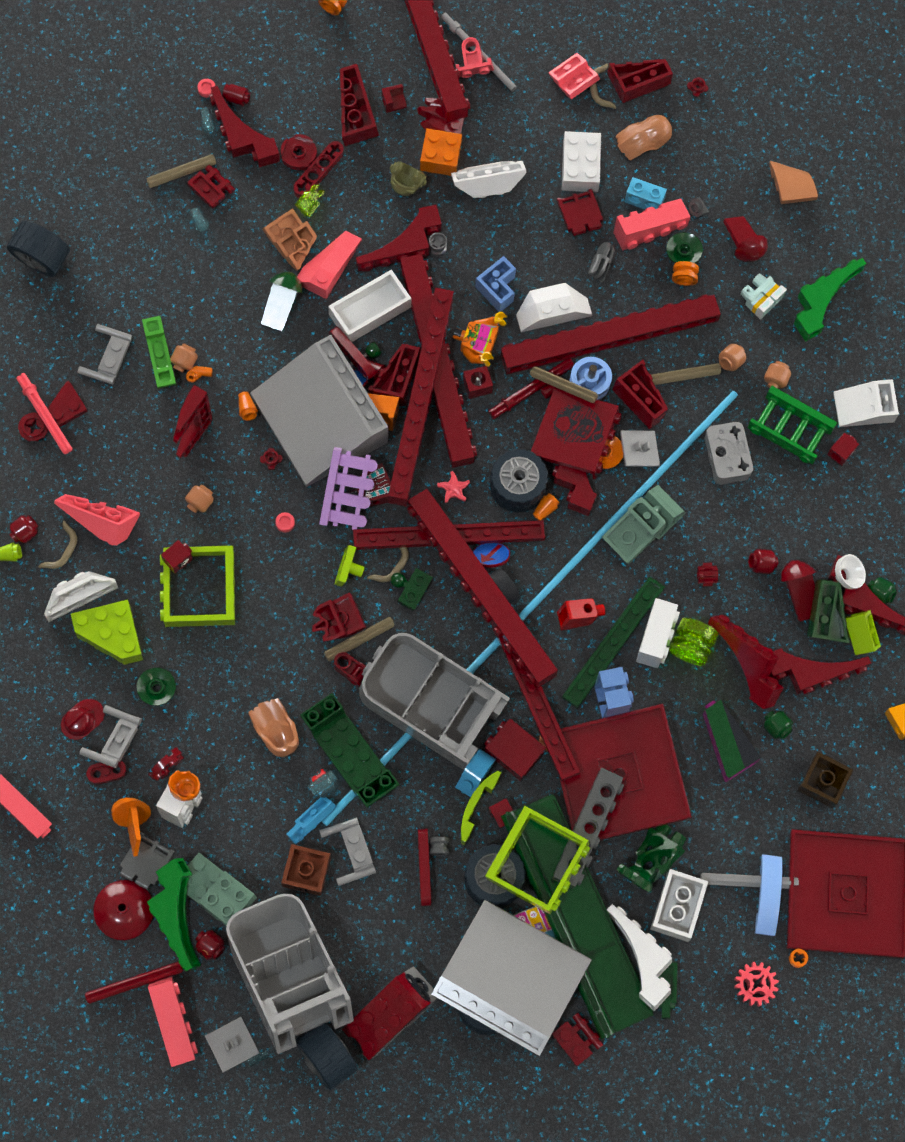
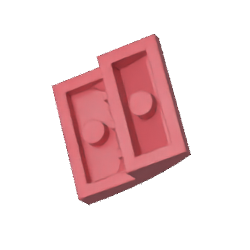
M578 53L549 72L553 81L571 100L600 80L599 75L588 66L587 61Z

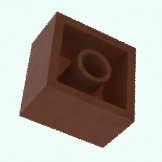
M291 844L281 882L282 887L321 896L331 859L330 853Z

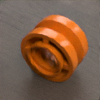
M318 0V3L326 12L332 15H339L347 0Z
M680 261L673 265L672 281L674 283L691 286L698 282L699 266L697 264Z

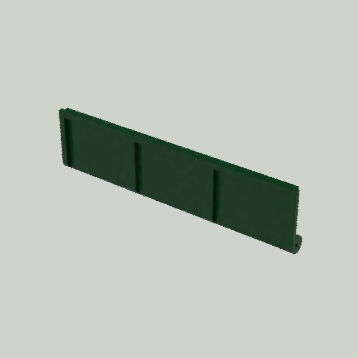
M553 794L526 805V807L569 829ZM524 807L506 812V814L501 816L508 834ZM530 819L515 845V850L520 856L521 861H523L524 870L538 900L548 904L560 883L551 878L568 839ZM584 867L582 871L584 878L580 886L576 885L573 889L569 887L566 893L562 892L559 898L561 903L556 911L552 910L551 914L543 912L558 941L592 959L577 987L600 1038L603 1039L605 1037L609 1038L610 1035L653 1016V1011L639 998V993L642 991L641 984L587 867Z

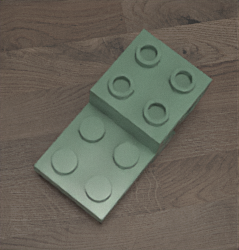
M657 485L647 492L644 499L640 497L627 508L628 511L602 538L627 564H630L655 538L660 539L686 512Z
M198 853L188 864L192 876L189 877L187 896L225 926H227V922L232 915L250 907L257 897L253 892L226 871L223 872L201 853Z

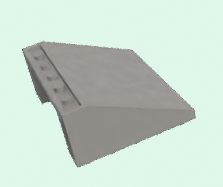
M332 335L314 343L250 393L306 487L329 475L334 447L342 448V454H346V451H351V455L363 457L388 443V426Z
M484 900L440 977L432 995L540 1056L592 959L493 903Z

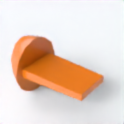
M125 797L113 804L111 809L112 817L116 824L128 828L133 856H138L141 842L139 825L148 820L151 810L141 800Z

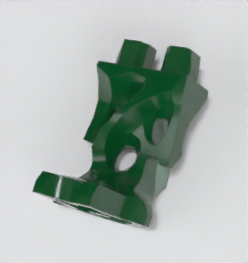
M668 825L658 826L655 830L650 828L645 840L635 852L638 855L636 864L632 867L620 864L616 870L633 884L650 893L653 882L659 880L661 875H665L672 864L684 854L685 850L682 846L685 843L686 837L676 831L672 838L668 839L667 835L671 831ZM649 846H652L653 849L646 852ZM651 861L653 866L650 869H645V863Z

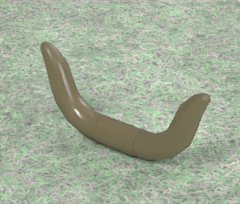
M608 63L594 69L597 74L604 72L608 67ZM596 83L590 86L592 98L597 104L616 109L615 104L600 98Z
M63 521V528L70 536V542L62 557L56 562L41 563L38 566L39 568H60L71 557L77 545V535L66 521Z
M407 547L399 548L402 553L401 559L390 574L385 576L374 574L368 576L367 579L382 583L390 582L391 576L394 573H400L408 561L409 553Z

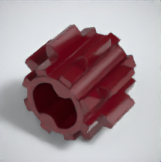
M712 562L698 566V584L703 583V586H712L713 583H717V565L712 566Z

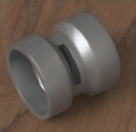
M434 233L429 238V252L435 257L443 256L447 250V238L442 233Z

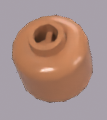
M186 344L176 346L170 358V361L175 364L173 368L180 372H184V370L190 371L198 358L197 353H195L196 349Z
M729 344L719 354V364L725 370L736 371L746 361L744 348L737 344Z
M776 361L769 365L764 380L769 388L774 386L777 389H782L787 386L792 373L787 364Z
M202 484L200 486H193L185 497L188 503L187 508L194 513H197V511L201 513L206 512L214 501L213 492Z

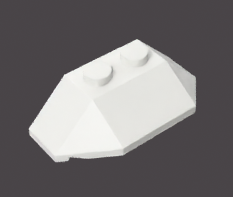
M501 161L467 167L451 173L454 185L473 198H484L489 195H502L510 192L526 174V168L523 161Z
M566 283L529 291L516 314L521 332L592 316L588 299Z
M89 571L86 573L81 572L75 575L74 579L68 582L62 581L53 589L44 614L48 622L117 589V583L113 578Z

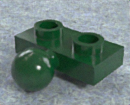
M417 568L409 581L406 580L402 573H394L391 576V584L396 588H404L397 602L414 611L433 577Z

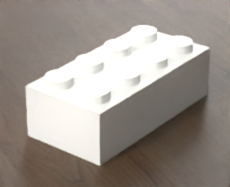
M390 270L329 305V316L335 325L353 342L411 308V297L394 272Z

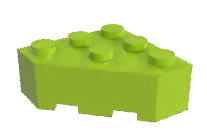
M128 600L71 613L74 631L78 639L87 642L124 665L143 660Z

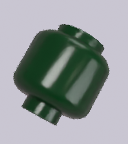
M879 577L875 581L871 580L868 584L869 589L885 605L893 602L897 594L894 583Z
M771 711L764 718L766 720L764 729L774 739L780 738L783 740L793 730L791 728L793 725L792 720L783 711Z

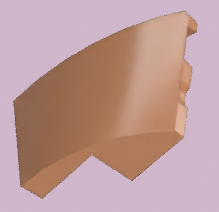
M769 162L771 175L775 181L776 191H779L781 204L817 200V190L808 172L777 162Z
M292 208L262 228L285 260L296 271L299 270L317 238L307 221L302 223Z

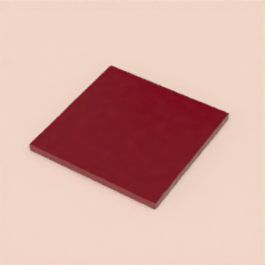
M663 704L561 728L580 771V774L564 781L560 780L572 830L601 768L623 777L621 783L624 784L620 795L616 794L613 800L616 802L612 813L608 812L606 816L608 823L605 830H600L598 837L601 838L600 840L692 818ZM601 788V795L608 798L610 796L609 790ZM593 806V813L600 816L602 814L601 808ZM585 824V831L588 834H593L594 827L591 824Z
M791 829L789 881H791V885H789L786 949L905 958V839ZM794 878H798L799 885H794Z

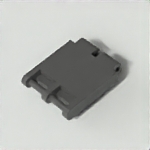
M140 832L141 840L153 846L151 847L141 841L138 856H133L132 848H130L120 864V867L123 868L120 875L130 881H133L137 876L138 878L135 883L148 890L151 884L155 886L158 882L156 871L170 862L175 851L172 849L168 850L159 845L160 842H154L145 837L144 833ZM158 848L167 853L168 855H165L156 849Z

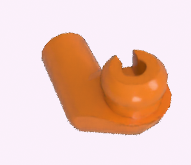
M195 366L187 372L186 379L192 383L202 376L212 377L213 368Z

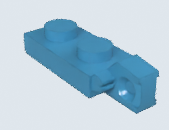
M322 795L294 821L296 824L287 833V836L292 842L297 844L311 830L315 829L325 817L330 815L336 808V805L326 796Z

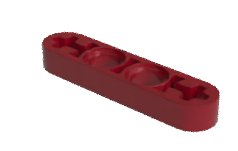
M331 142L295 182L294 194L297 198L304 199L308 197L342 158L344 147L340 142ZM338 148L339 152H334L332 155V149L336 150ZM322 160H327L330 163L327 167L319 165ZM310 173H316L318 175V178L316 180H311L308 178V175ZM305 186V191L299 192V188L302 189Z
M336 326L329 331V335H332L340 350L367 380L376 376V372L369 361L339 327Z
M418 829L421 906H431L428 829Z

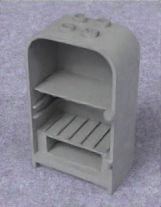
M398 633L391 636L383 647H378L372 658L374 660L373 663L368 662L363 670L362 675L364 678L359 688V696L362 703L382 718L464 770L478 749L472 743L488 718L493 721L497 719L510 698L415 636L408 633Z
M292 894L276 895L238 911L231 916L227 922L226 931L232 957L277 1054L296 1047L295 1036L331 1021L334 1029H337L354 1021L350 997L304 904L298 897Z

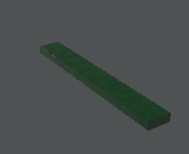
M648 577L563 694L562 698L575 708H579L594 687L599 671H604L608 668L652 607L655 599L665 589V586L652 577Z

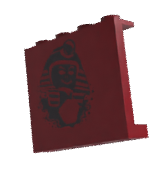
M554 388L531 452L539 456L541 460L591 473L593 479H596L597 474L602 472L603 458L608 456L609 441L614 439V427L616 424H619L621 419L619 406L599 400L591 403L566 391Z

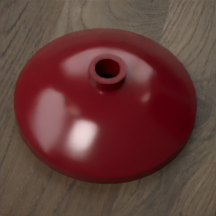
M119 880L110 883L101 890L94 903L93 913L98 928L106 936L115 940H131L140 936L147 930L153 919L147 903L152 897L146 889L137 885L134 881ZM126 905V909L119 911V906Z

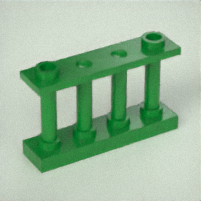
M771 386L765 397L769 401L758 421L751 419L747 428L753 434L761 435L798 456L802 462L813 465L818 456L813 453L824 433L831 435L837 422ZM778 405L784 408L785 412L775 429L772 430L764 424L774 407ZM791 415H796L801 418V422L789 440L780 433ZM812 424L818 430L807 449L798 445L797 442L807 425Z

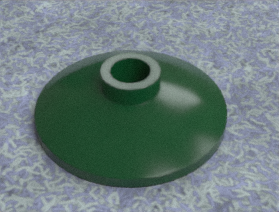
M682 232L673 235L668 240L666 252L669 259L674 263L680 261L696 263L702 256L703 246L695 235Z
M163 668L148 669L141 674L137 681V693L140 699L148 705L160 706L166 704L175 694V679L169 671ZM155 686L161 687L160 690L157 692L154 691L153 688Z

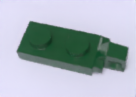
M672 962L658 977L659 979L661 977L670 984L669 988L671 989V994L658 1007L662 1008V1019L670 1020V1009H675V1004L677 1003L676 962Z

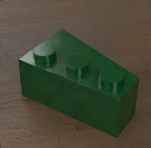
M816 580L807 637L850 643L843 609L841 583Z

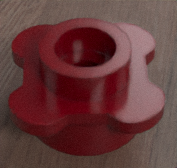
M700 77L694 78L692 82L687 84V88L693 92L695 97H699L702 92L708 91V86Z
M269 448L260 457V462L265 463L269 470H274L275 466L283 460L282 456L278 455L273 448Z

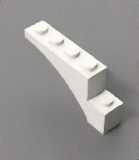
M612 904L607 909L610 919L625 935L637 960L642 985L639 998L655 1011L671 994L670 984L661 977L659 979L658 977L672 963V954L665 947H659L656 944V939L651 934H645L638 922L628 919L626 917L627 913L618 906L616 908Z

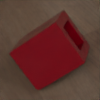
M402 84L382 88V100L386 113L407 108Z
M507 798L490 806L488 809L489 814L492 818L494 817L499 828L505 826L501 816L506 814V812L513 811Z

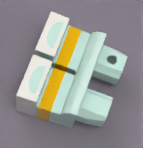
M759 273L752 281L758 288L753 290L747 285L742 289L741 295L746 300L745 305L761 320L772 307L784 298L787 289L773 282L771 276L766 278Z

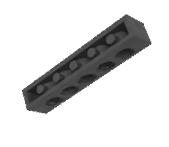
M604 768L598 771L572 832L589 840L588 846L590 847L586 858L582 857L578 863L581 865L578 873L575 876L572 875L569 880L571 883L570 888L572 889L576 885L580 886L584 878L582 871L584 867L588 868L592 860V856H590L592 848H597L601 839L598 837L600 830L604 831L608 823L606 816L608 812L612 813L616 802L613 800L616 794L620 795L624 784L621 783L623 777ZM601 788L609 790L610 796L608 798L601 795ZM593 806L601 808L602 814L600 816L593 813ZM585 824H591L594 827L593 834H588L585 831ZM568 840L551 879L557 882L561 881L568 868L569 861L573 859L577 852L576 843Z

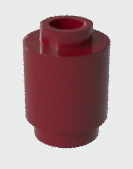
M232 83L230 85L226 84L222 93V97L226 101L241 106L249 102L251 95L248 93V88Z

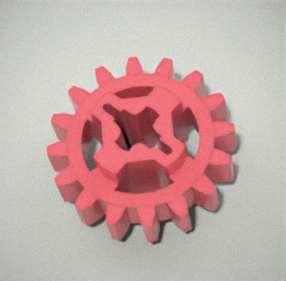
M755 962L751 963V967L748 964L744 965L745 971L741 969L738 971L741 977L736 976L734 979L739 982V984L734 986V988L740 989L737 996L743 995L742 1002L749 1000L750 1006L756 1002L757 1006L760 1007L762 1001L768 1004V997L774 999L775 995L772 992L778 991V988L774 987V985L779 983V980L773 979L776 973L769 972L770 966L766 969L763 968L764 964L762 962L759 966H756ZM759 971L761 973L759 975H753L749 972ZM761 978L759 987L752 991L754 982ZM766 978H768L769 987L766 985ZM744 982L747 983V991L744 988ZM757 993L764 995L763 997L758 998L753 997V995Z

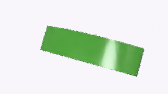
M156 316L142 319L157 388L176 385L161 317Z

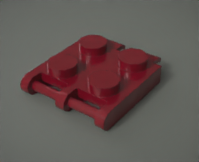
M588 189L587 192L580 194L574 193L572 196L563 199L557 198V204L568 232L572 231L573 236L586 233L585 227L589 231L601 228L603 217L592 189ZM589 195V197L578 199L580 197Z

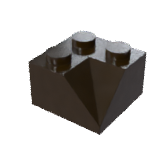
M817 752L797 791L833 809L837 805L853 769Z

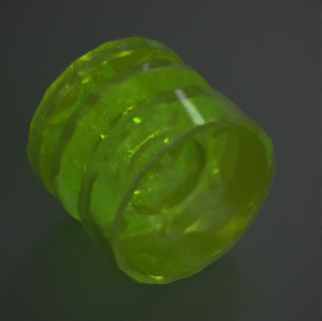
M682 618L676 630L679 636L673 637V643L670 644L669 651L685 662L705 666L708 661L707 657L711 654L708 648H712L715 645L719 634L714 628L701 621Z

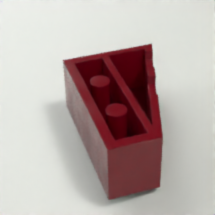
M666 59L644 60L641 63H632V61L626 62V64L609 63L607 72L622 103L670 85L673 77V72Z
M402 344L390 359L385 370L381 371L378 375L379 378L373 386L371 385L368 388L369 394L399 397V405L407 407L421 353L420 347Z
M643 359L617 378L612 390L651 429L663 420L668 408L659 390L656 389L652 381L653 378L648 373Z

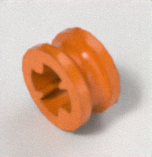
M795 949L789 955V962L795 968L803 967L808 961V955L802 949ZM795 953L798 956H803V959H801L803 963H800L799 961H794V958L796 957L794 956Z

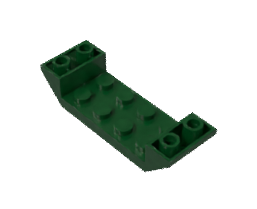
M333 693L300 714L314 739L366 808L399 786L395 777L389 769L384 767L345 714L342 705Z

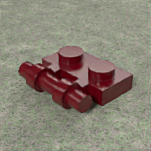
M208 165L205 168L208 174L205 175L199 171L187 184L213 209L226 198L223 191L227 190L232 194L235 188L228 179H224L220 175V171L217 168ZM212 180H216L219 185L216 186Z
M579 1013L572 1017L577 1023L574 1027L567 1021L551 1034L576 1067L593 1054L588 1048L591 1044L597 1050L603 1046V1043L599 1040L600 1036L597 1032L594 1033L588 1026L589 1022L586 1018L583 1019ZM580 1029L588 1037L585 1042L577 1034Z

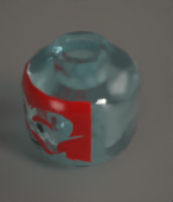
M320 769L309 778L310 784H308V787L315 797L325 798L336 790L337 784L335 781L338 779L331 770L327 772L325 769Z

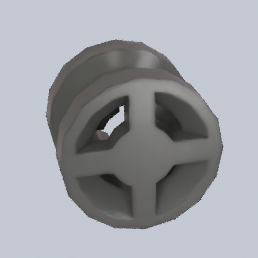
M430 838V856L449 855V849H447L449 838Z

